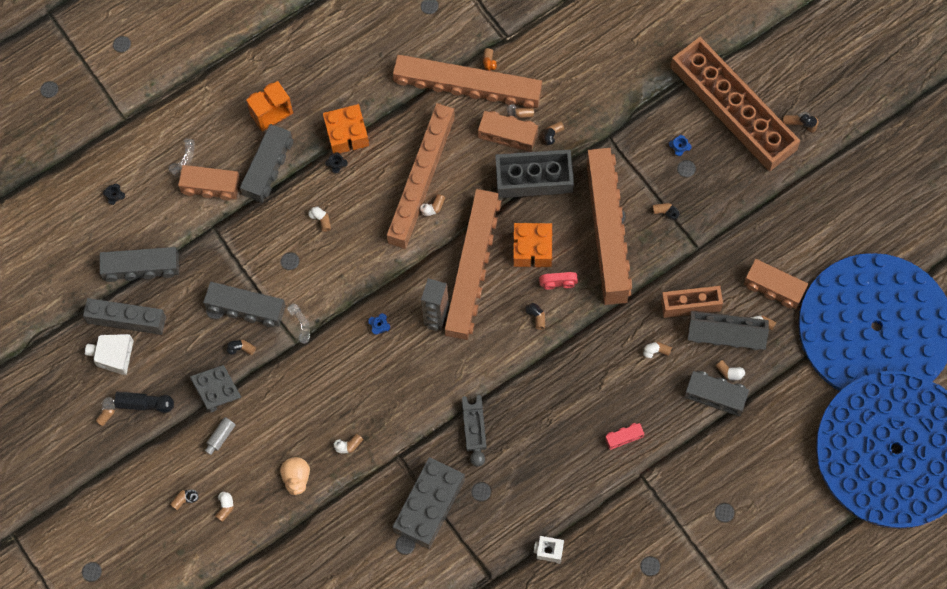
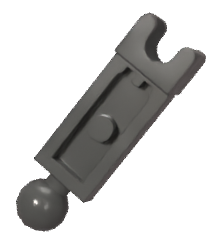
M477 395V402L471 405L468 403L467 397L463 396L462 404L467 451H473L470 456V462L472 465L479 467L485 463L486 459L481 450H487L482 397Z

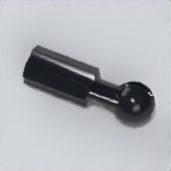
M118 391L115 394V408L143 411L146 409L158 410L163 414L169 413L174 408L173 398L166 394L159 397Z

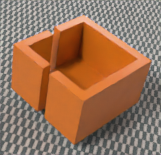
M278 81L268 84L263 92H255L246 99L250 115L262 132L267 130L270 124L275 125L293 114L290 97Z
M359 104L323 113L333 153L348 152L349 145L347 140L350 139L353 150L369 146Z
M514 223V267H531V257H535L534 267H552V223Z

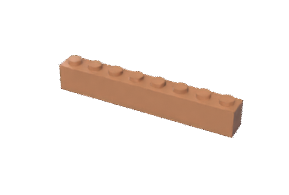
M397 55L393 72L394 82L402 86L413 85L419 89L429 88L436 92L446 91L451 92L453 95H468L474 99L484 98L491 102L501 101L508 105H523L525 108H538L542 92V80L404 55Z
M436 103L387 233L388 244L404 249L407 248L420 213V207L426 197L455 119L454 108Z
M476 189L445 326V336L468 340L469 334H473L475 323H472L473 316H477L479 305H476V301L482 295L480 283L485 280L486 276L484 265L485 263L488 264L490 252L487 251L488 247L492 246L494 235L491 234L492 228L496 229L498 218L495 215L496 211H500L502 200H499V193Z

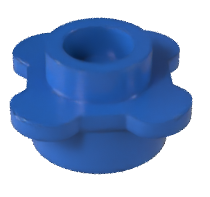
M679 135L674 141L671 140L669 142V147L674 149L677 156H681L683 152L691 150V144L688 143V140L683 135Z
M382 313L378 317L369 318L368 322L372 326L373 334L378 335L389 331L390 324L387 323V316Z

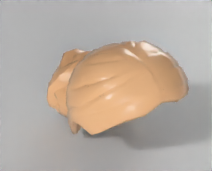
M292 457L287 459L280 468L282 480L291 495L301 494L306 490L310 467L302 458Z

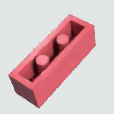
M633 423L628 428L623 427L615 433H608L605 440L609 450L643 438L644 432L640 423Z

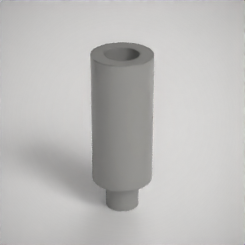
M223 418L206 442L208 445L205 449L206 453L212 455L214 450L218 451L236 426L231 420Z

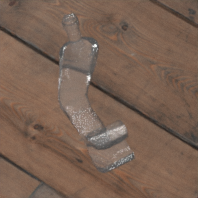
M184 139L185 156L178 165L173 163L169 166V171L175 177L181 175L182 165H188L192 160L195 148L193 139Z
M292 304L287 310L291 316L296 315L300 321L301 329L298 339L301 343H308L310 340L309 321L303 315L299 306Z

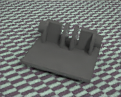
M224 365L190 376L198 395L201 397L206 409L211 413L217 410V406L241 398Z

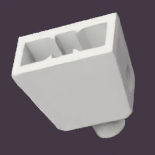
M128 334L100 335L97 345H86L85 355L94 356V363L100 368L127 375L134 340Z

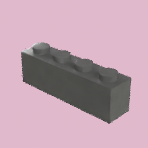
M272 124L269 125L241 184L240 190L243 196L262 203L265 197L268 198L271 192L270 186L278 177V169L286 160L285 154L293 145L294 140L292 139L291 131Z
M176 247L100 252V275L107 282H115L117 279L132 281L143 277L145 279H154L157 276L171 278L174 275H179V253Z
M428 278L421 298L424 325L430 330H443L449 312L447 283Z
M210 282L204 299V305L211 313L218 314L221 312L225 313L228 317H241L251 323L258 321L267 327L280 326L286 307L284 299Z
M87 298L83 314L88 324L160 335L163 334L166 320L163 309Z
M691 311L688 340L695 343L706 342L713 345H730L735 348L747 347L753 350H766L769 320Z

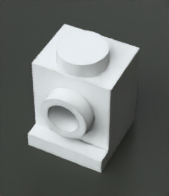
M540 536L539 542L535 541L534 553L537 554V559L560 564L564 540ZM550 548L552 552L549 554L545 553L544 550Z

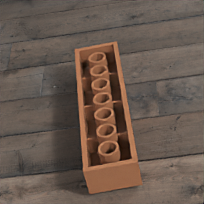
M701 37L697 38L672 58L671 69L769 172L798 150L800 140Z
M611 148L588 150L587 173L604 305L627 303L628 296H631L632 280L629 278L630 265L629 260H626L627 243L624 242L625 227L621 220L623 213L622 207H619L620 190L617 189L618 175L614 167L616 160L615 154H611Z

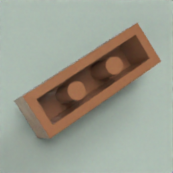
M484 111L478 129V138L528 152H532L538 134V125H535L534 122L520 121L513 116H502L494 111Z
M182 165L178 186L181 193L187 196L196 194L205 198L220 197L223 200L237 199L240 176L237 171Z
M755 259L744 285L751 291L763 293L770 300L782 302V305L787 308L797 309L808 283Z
M720 286L663 292L661 304L663 316L668 318L691 315V311L720 312L723 300Z

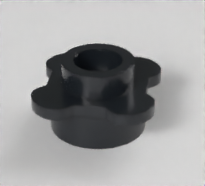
M338 152L333 153L325 161V165L330 167L335 174L339 173L340 169L348 164L347 160L343 159Z
M119 184L110 185L103 191V195L108 198L110 205H114L116 201L125 198V193L120 190Z

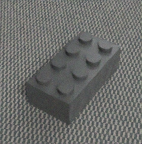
M571 150L495 155L499 198L573 193L574 182Z
M429 457L393 525L394 532L430 549L465 481V474Z

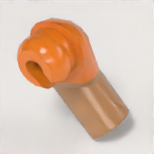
M489 48L484 49L483 65L487 71L497 68V62L492 60L493 50Z

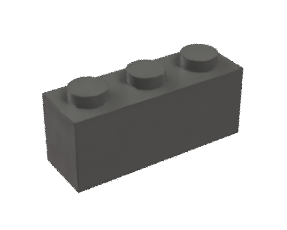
M693 371L684 398L741 416L749 389H746L742 384L728 383L727 380L721 377H710L703 371Z

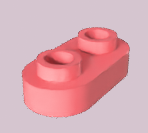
M573 272L541 275L539 281L540 286L546 290L561 286L563 288H573L578 283V277Z

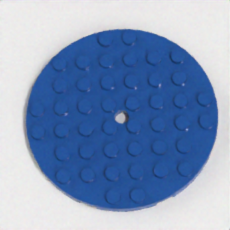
M876 253L847 257L826 268L817 276L806 292L799 313V335L803 351L818 375L838 391H841L848 384L865 375L879 373L880 371L911 372L924 376L933 382L947 364V297L931 276L909 261L891 255ZM872 323H879L882 329L880 331L873 330Z
M891 370L865 375L848 384L834 397L826 408L819 424L816 438V454L825 484L844 508L866 522L882 527L899 529L921 526L947 513V390L926 379L924 376L911 372ZM892 444H898L901 447L900 454L891 452Z

